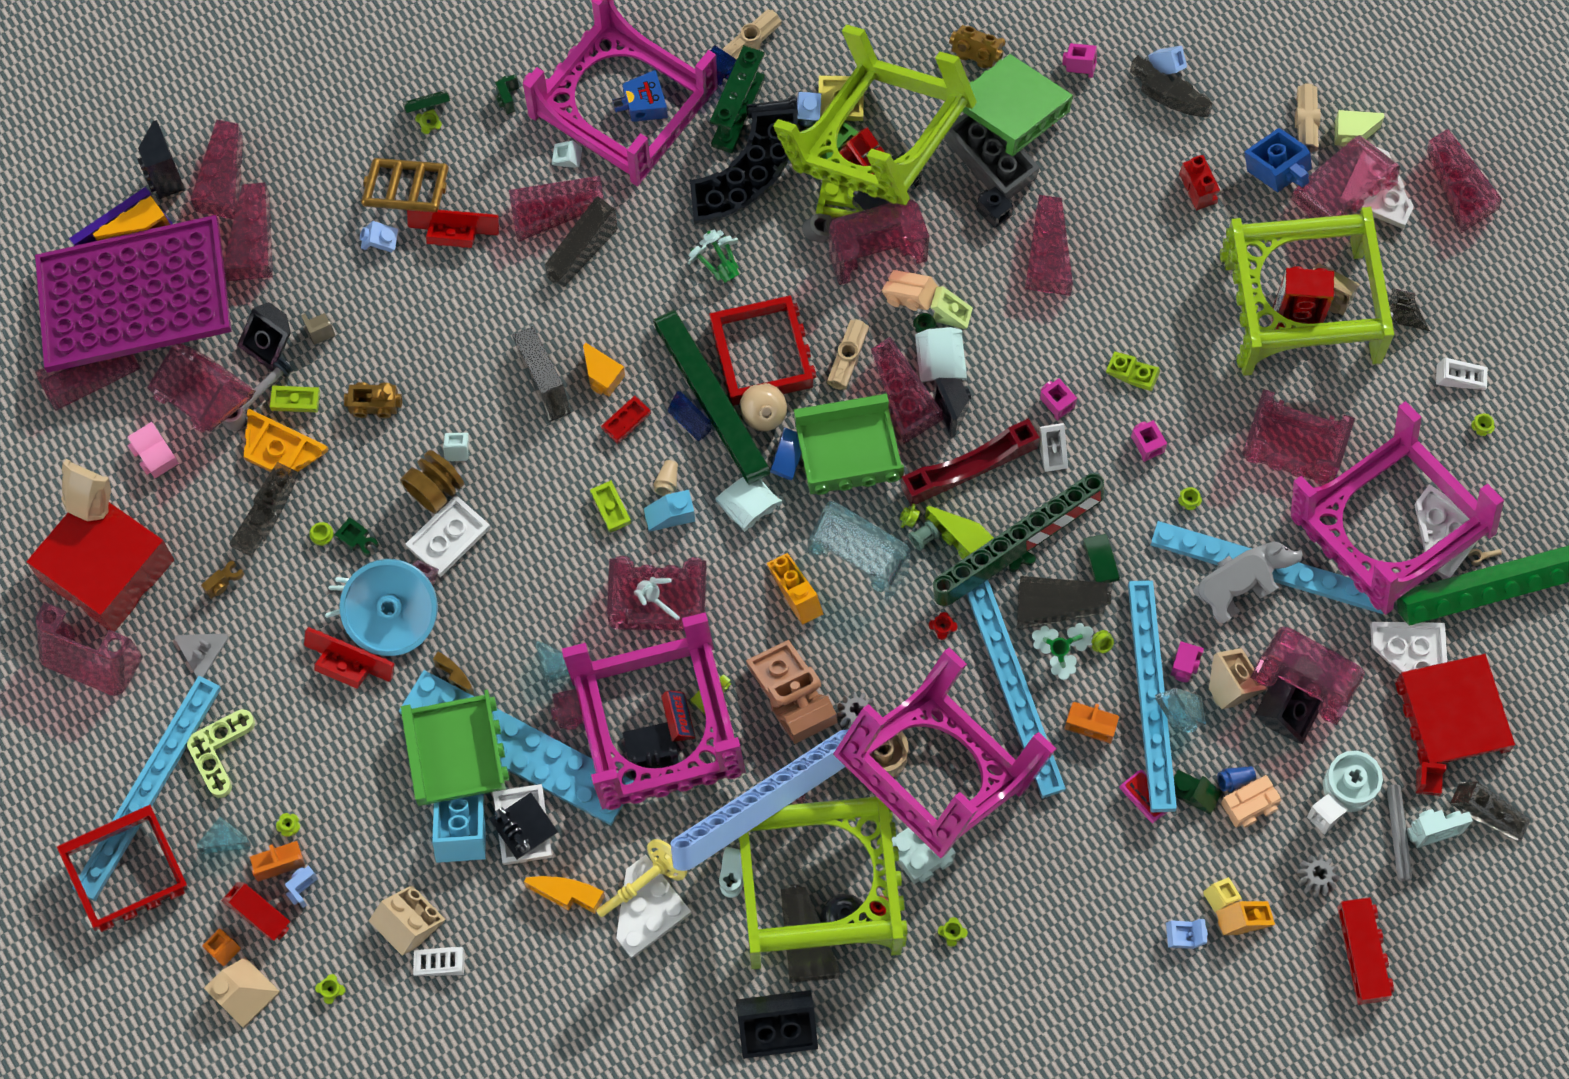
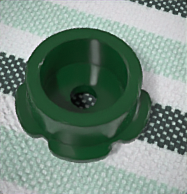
M928 313L919 314L913 321V326L917 333L927 329H935L936 321Z

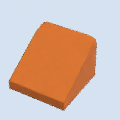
M220 928L202 945L222 966H225L241 949Z

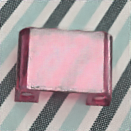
M1358 135L1308 177L1309 183L1304 187L1298 185L1292 193V200L1309 218L1348 215L1352 211H1358L1364 205V200L1369 196L1374 197L1381 190H1391L1398 183L1400 165L1364 137Z
M44 602L36 616L40 663L50 670L108 695L117 696L122 694L143 658L133 641L128 637L109 630L98 651L73 641L75 636L74 630L70 625L62 622L67 612ZM112 640L121 641L122 646L116 652H111L108 649V645Z
M1283 626L1276 631L1250 678L1262 686L1274 685L1278 677L1285 680L1286 683L1305 691L1311 697L1321 700L1322 702L1318 708L1321 717L1327 722L1338 725L1360 686L1365 672L1356 663L1294 629Z

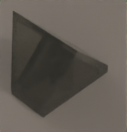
M1392 288L1389 300L1392 323L1430 331L1415 301V293Z

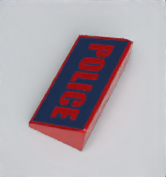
M672 690L665 691L661 699L672 742L695 739L696 736L685 693Z

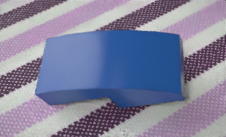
M784 427L770 468V473L788 480L793 479L801 456L796 431Z

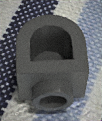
M815 214L807 219L802 225L804 236L808 240L820 243L831 238L833 232L831 216Z

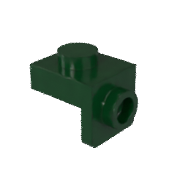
M516 74L504 76L495 82L496 102L499 108H504L507 115L515 112L514 102L509 92L519 89Z

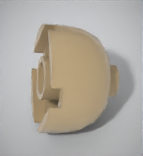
M767 383L753 385L744 392L740 400V412L743 420L749 427L757 431H770L783 423L787 413V403L784 395L777 387Z

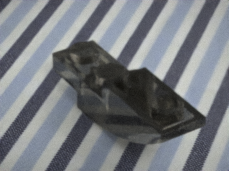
M1139 55L1132 60L1130 72L1143 82L1141 92L1161 105L1184 114L1199 117H1208L1210 115L1213 103L1206 95L1196 91L1190 82L1182 80L1179 76L1173 82L1170 81V78L1165 73H1160L1153 67L1150 61L1141 58Z
M279 462L276 463L253 499V507L230 541L232 548L252 557L261 541L267 539L277 522L296 482L297 471Z

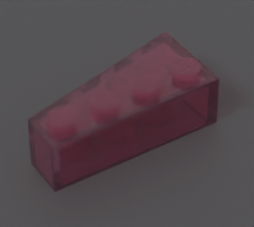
M216 119L191 196V202L196 212L240 221L239 203L241 199L240 182L242 176L243 135L238 123Z
M1449 129L1429 140L1426 152L1458 228L1463 233L1498 211L1502 198Z
M1039 195L1025 289L1071 296L1073 280L1062 198Z
M891 337L873 347L871 353L885 394L888 396L889 405L903 444H906L942 421V410Z

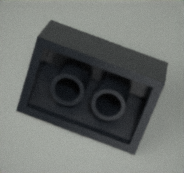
M155 120L151 123L138 147L141 157L137 158L151 192L156 191L159 199L183 191L185 188L159 123Z
M1286 653L1255 716L1267 728L1299 744H1303L1334 682L1308 656Z
M811 990L736 999L743 1059L818 1049Z

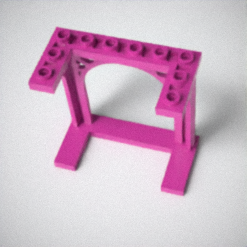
M591 0L594 16L593 27L584 32L581 41L577 46H573L570 49L567 58L563 63L560 62L556 66L553 75L549 79H545L544 71L536 67L532 73H528L525 76L523 88L528 116L535 121L539 117L620 168L630 175V182L638 187L718 88L716 54L708 50L694 69L635 30L619 13L614 5V0ZM604 39L609 40L612 45L611 49L607 52L600 48V43ZM617 42L619 47H624L622 50H617ZM594 50H596L597 55L591 57L590 55H592ZM617 56L632 57L652 66L693 92V94L650 146L648 138L640 133L627 149L588 124L577 109L575 103L576 87L581 76L588 68L606 58ZM567 83H570L571 86L568 89L564 88L567 86ZM560 94H566L570 97L564 103L554 101L556 96ZM572 108L571 113H568L566 109Z
M1406 401L1398 406L1394 437L1327 484L1313 488L1302 476L1294 480L1291 505V518L1293 522L1298 526L1301 525L1306 530L1309 539L1314 543L1317 542L1322 547L1325 556L1333 559L1338 564L1341 573L1345 576L1348 575L1354 581L1357 590L1361 593L1364 592L1370 598L1374 608L1381 610L1385 615L1393 610L1394 602L1479 539L1485 535L1489 539L1496 535L1504 499L1488 483L1480 488L1477 501L1418 441L1422 417ZM1407 455L1469 520L1414 559L1403 562L1375 560L1361 553L1348 539L1343 527V511L1348 500L1357 490ZM1334 505L1338 506L1339 509L1337 511L1332 509ZM1332 516L1337 522L1333 525H1325L1320 521V518ZM1331 531H1337L1340 535L1335 537V534ZM1363 563H1367L1371 567L1369 571L1362 565ZM1397 569L1400 572L1394 573L1392 570Z
M706 612L682 618L686 638L593 662L591 661L586 643L562 649L563 658L572 684L576 687L596 772L591 774L602 810H614L621 807L622 804L630 802L632 804L641 803L646 798L654 796L657 798L665 797L669 792L677 790L688 791L693 786L700 784L712 785L720 779H735L746 773L739 739L734 737L712 652L714 646ZM691 656L706 714V728L700 744L685 760L669 767L645 768L629 762L620 755L611 741L597 680ZM711 739H714L713 746L707 745V742ZM702 752H709L716 757V760L713 763L706 764L700 760L699 755ZM621 763L624 765V767H622L617 773L616 770H618V768L615 764ZM691 763H697L698 765L697 767L688 768V765ZM635 771L636 778L634 782L624 785L622 778L625 773ZM644 775H650V776H651L650 779H647V778H646V779H644V780L641 781V777H642V776H644Z
M950 647L942 653L920 688L887 715L882 717L869 704L865 706L833 753L939 858L944 857L949 852L957 839L1015 794L1018 797L1023 795L1056 750L1038 732L1031 738L1015 760L960 708L947 693L967 664ZM932 715H933L935 718H937L940 722L935 721V720L933 719ZM930 727L951 735L970 751L980 769L981 787L978 794L969 801L959 792L953 797L938 820L870 756L879 747L908 728ZM987 768H989L995 775L989 773Z

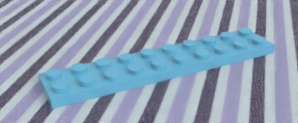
M423 670L402 706L410 704L413 709L474 696ZM499 709L493 712L494 720L499 719L501 734L497 735L498 743H503L505 757L501 758L502 767L507 766L509 772L533 785L542 784L543 790L612 826L624 804L614 810H602L591 774L596 773L592 758ZM623 776L622 783L624 785L631 784L634 782L632 779L626 776Z

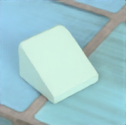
M573 140L555 144L552 165L580 167L582 147Z
M445 433L443 445L444 459L447 461H467L469 434Z

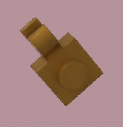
M233 560L228 562L222 571L217 570L201 584V587L210 599L221 595L227 589L228 581H237L244 576L242 569L236 573H231V570L236 566Z

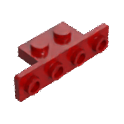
M407 210L409 228L428 230L426 244L472 248L476 234L496 236L499 234V216L496 214L438 210L437 212Z
M310 627L305 630L304 646L322 653L314 665V671L356 689L359 688L368 674L388 682L393 679L395 665L393 662L324 634L321 631Z

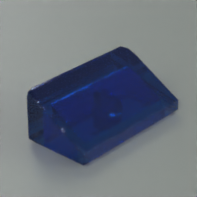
M677 391L668 407V412L697 441H701L711 432V421L681 391Z

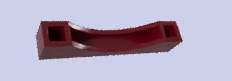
M1028 418L1008 427L987 443L962 456L940 464L921 467L902 476L901 489L910 505L912 506L913 503L917 505L1038 449L1040 437Z

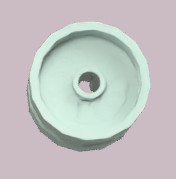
M1360 751L1344 752L1335 758L1325 773L1323 780L1324 794L1326 796L1331 792L1348 809L1347 812L1360 811L1368 807L1379 793L1383 782L1382 770L1377 761L1366 753Z

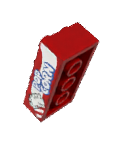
M1300 266L1286 268L1272 308L1283 317L1295 322L1305 324L1324 323L1334 298V271H1328L1325 268L1304 269ZM1278 323L1276 329H1278L1279 326L1285 328L1283 323Z

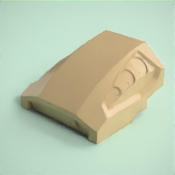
M65 459L62 465L63 496L61 500L66 512L86 521L104 519L109 512L108 504L111 494L109 478Z

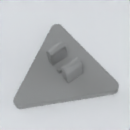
M226 633L177 635L175 640L195 675L204 678L229 637Z

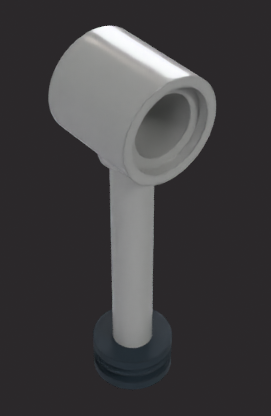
M280 357L278 361L273 363L275 369L240 403L229 400L220 406L219 415L228 430L238 431L242 429L247 421L245 410L280 376L287 377L288 374L293 372L288 361ZM238 413L235 418H228L230 414Z

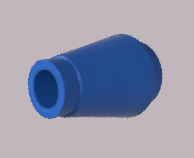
M1252 766L1224 768L1222 772L1217 774L1219 787L1224 792H1232L1256 780V773Z

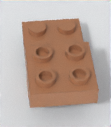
M789 640L746 660L747 667L769 697L772 712L794 744L837 724L836 712L829 697L818 694L816 691L821 687L819 677L811 666L808 667Z

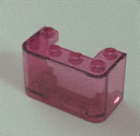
M911 199L906 206L898 203H889L838 217L830 223L829 256L839 285L850 282L851 272L858 269L857 258L899 247L902 257L910 255L915 259L916 264L927 261L930 236L918 204Z
M1263 389L1242 454L1246 457L1245 459L1251 463L1268 465L1269 468L1276 471L1284 470L1290 472L1297 478L1302 476L1303 478L1312 479L1319 485H1324L1334 480L1340 469L1355 418L1343 415L1341 420L1334 421L1335 417L1331 415L1328 420L1283 406V400H1279V403L1274 400L1275 392Z
M617 556L615 559H609L607 599L609 626L621 630L685 631L682 618L706 612L707 561L692 557L683 563V568L675 565L655 568L653 565L635 567L634 562L627 556ZM651 577L656 579L670 578L672 580L671 583L657 584L660 590L658 599L680 617V620H675L653 602L646 601L647 604L645 606L642 605L639 598L634 595L637 585L643 580L649 581Z

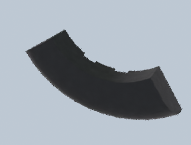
M797 109L752 113V125L747 145L729 164V167L720 173L716 172L703 178L690 180L694 226L716 222L733 216L750 207L772 188L789 161L773 125L779 119L798 126Z

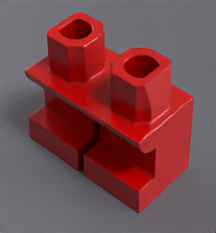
M866 127L843 144L839 153L846 160L854 164L871 166L867 155L863 158L862 156L870 151L871 148L873 149L879 145L868 127ZM881 146L875 148V150L884 152Z
M1199 155L1183 162L1179 176L1186 190L1189 191L1188 195L1196 211L1217 204L1218 197L1216 194L1220 191V188L1204 155Z

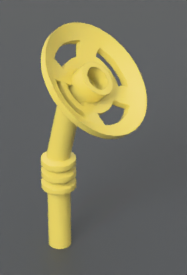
M653 839L648 843L647 851L653 862V867L632 884L627 883L626 886L617 891V895L599 907L596 911L600 917H604L621 903H627L629 899L631 900L633 896L637 895V891L659 874H664L678 881L686 877L687 870L680 871L673 867L671 846L668 843L659 839ZM652 848H658V850L652 852Z

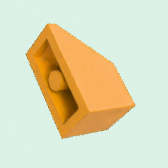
M585 343L583 349L590 387L600 395L605 394L610 397L625 377L624 366Z
M1239 901L1216 911L1218 925L1223 935H1240L1275 925L1268 901Z

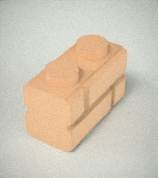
M893 270L888 278L889 281L885 283L882 289L887 302L894 307L902 305L913 311H917V309L928 310L932 304L936 287H938L931 276Z
M1265 775L1225 796L1221 804L1236 828L1241 825L1247 828L1257 821L1256 817L1263 813L1265 816H1269L1278 810L1277 806L1281 802V797L1273 787L1268 776Z

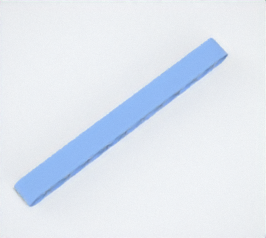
M849 729L837 732L674 838L670 843L673 867L680 871L694 868L846 767L833 753Z

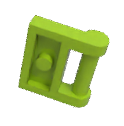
M822 179L816 214L854 220V223L861 224L863 216L852 204L853 190ZM825 204L854 208L856 211L825 207Z

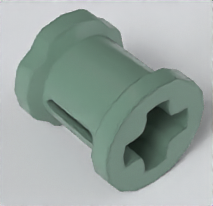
M929 520L916 532L908 534L910 541L919 551H922L924 546L933 539L937 540L940 538L939 531Z

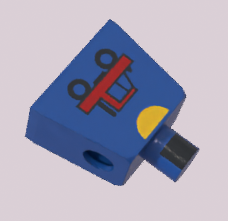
M656 70L625 82L622 85L624 97L612 99L615 113L628 110L633 122L668 118L667 105Z

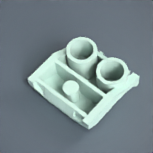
M947 327L927 329L915 334L920 384L935 381L937 378L967 380L962 330Z
M743 477L715 498L726 514L744 532L748 528L753 527L761 517L772 513L776 505L778 507L782 505V500L778 499L761 479L748 485Z

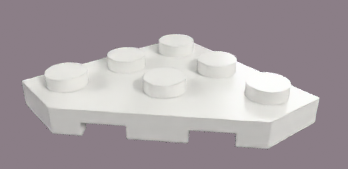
M1367 143L1341 197L1340 203L1361 211L1362 207H1371L1373 217L1404 229L1414 207L1411 199H1408L1404 191V184L1391 163L1392 159L1389 152Z
M1430 484L1415 503L1424 552L1469 520L1444 493ZM1477 542L1435 573L1443 579L1452 577Z
M1372 622L1370 624L1372 649L1400 674L1401 672L1447 662L1445 623L1421 622L1410 626L1406 622Z
M644 855L626 869L624 886L627 883L632 884L653 867V862L647 855ZM659 874L637 891V895L633 896L631 900L629 899L627 903H621L616 939L630 958L633 959L692 913L664 876Z

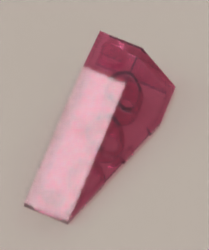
M130 354L49 373L46 372L45 368H42L35 373L55 411L139 370L140 367L134 355Z

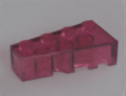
M600 176L509 190L518 242L605 206Z
M265 182L242 184L224 259V271L227 281L273 277L270 194Z

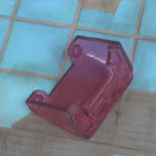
M183 343L172 345L147 387L148 390L154 393L153 398L164 405L166 402L172 403L191 417L192 427L201 433H205L206 430L209 432L214 430L251 400L256 392L255 389L213 359Z

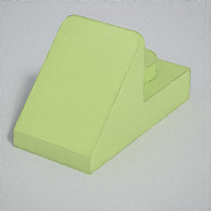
M936 287L931 304V309L935 311L933 316L935 321L962 329L968 328L973 308L945 287Z

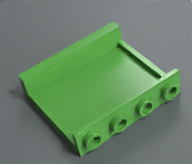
M1009 54L1003 60L1000 59L991 69L984 71L974 82H970L977 103L973 109L965 107L962 112L1007 141L1005 152L1013 157L1070 112L1073 95Z
M887 394L794 409V423L810 495H824L829 491L835 490L847 491L858 486L870 487L881 482L893 483L904 476V465L901 464L889 413Z
M488 689L484 690L485 695L413 709L410 704L400 706L415 800L418 806L506 789L505 781H509L507 766L502 767L501 758L505 757L503 743H498L497 735L501 734L499 719L494 720L493 712L497 711L495 696L490 697Z

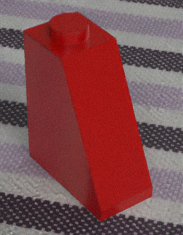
M236 882L221 900L226 906L272 941H275L276 938L280 940L289 930L287 925L291 921L246 883Z

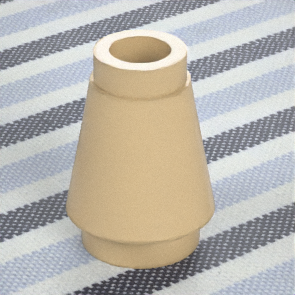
M664 461V465L653 484L655 487L654 491L660 496L672 494L677 490L678 464L675 461Z

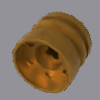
M428 450L424 454L425 459L421 458L417 461L422 472L412 467L400 478V481L418 503L435 514L447 503L446 497L442 492L454 496L456 494L455 488L461 489L464 481L446 459L434 451Z

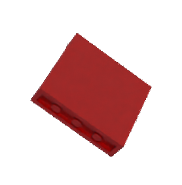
M1486 653L1401 672L1395 682L1398 695H1402L1404 701L1403 713L1410 720V735L1412 740L1417 742L1419 749L1417 750V757L1420 764L1422 762L1442 764L1500 751V754L1510 752L1515 746Z

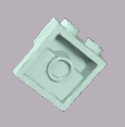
M1433 809L1420 813V817L1411 822L1412 827L1407 828V835L1409 840L1415 843L1416 848H1420L1463 834L1473 820L1470 812L1461 814L1460 811H1456L1445 818L1442 810L1434 812Z
M909 827L892 838L893 846H898V862L913 884L919 881L921 883L928 881L934 875L932 872L940 867L943 870L954 862L953 858H955L956 852L952 847L944 857L939 858Z

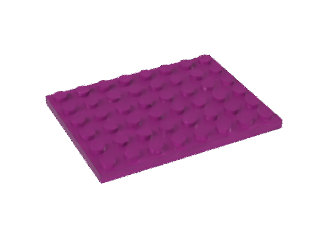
M216 215L35 255L43 360L47 373L232 332L219 221Z

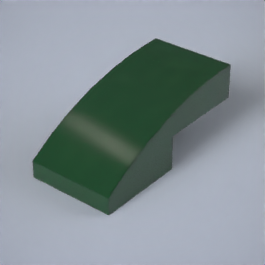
M1106 533L1083 538V546L1090 562V570L1096 586L1120 581L1114 555Z

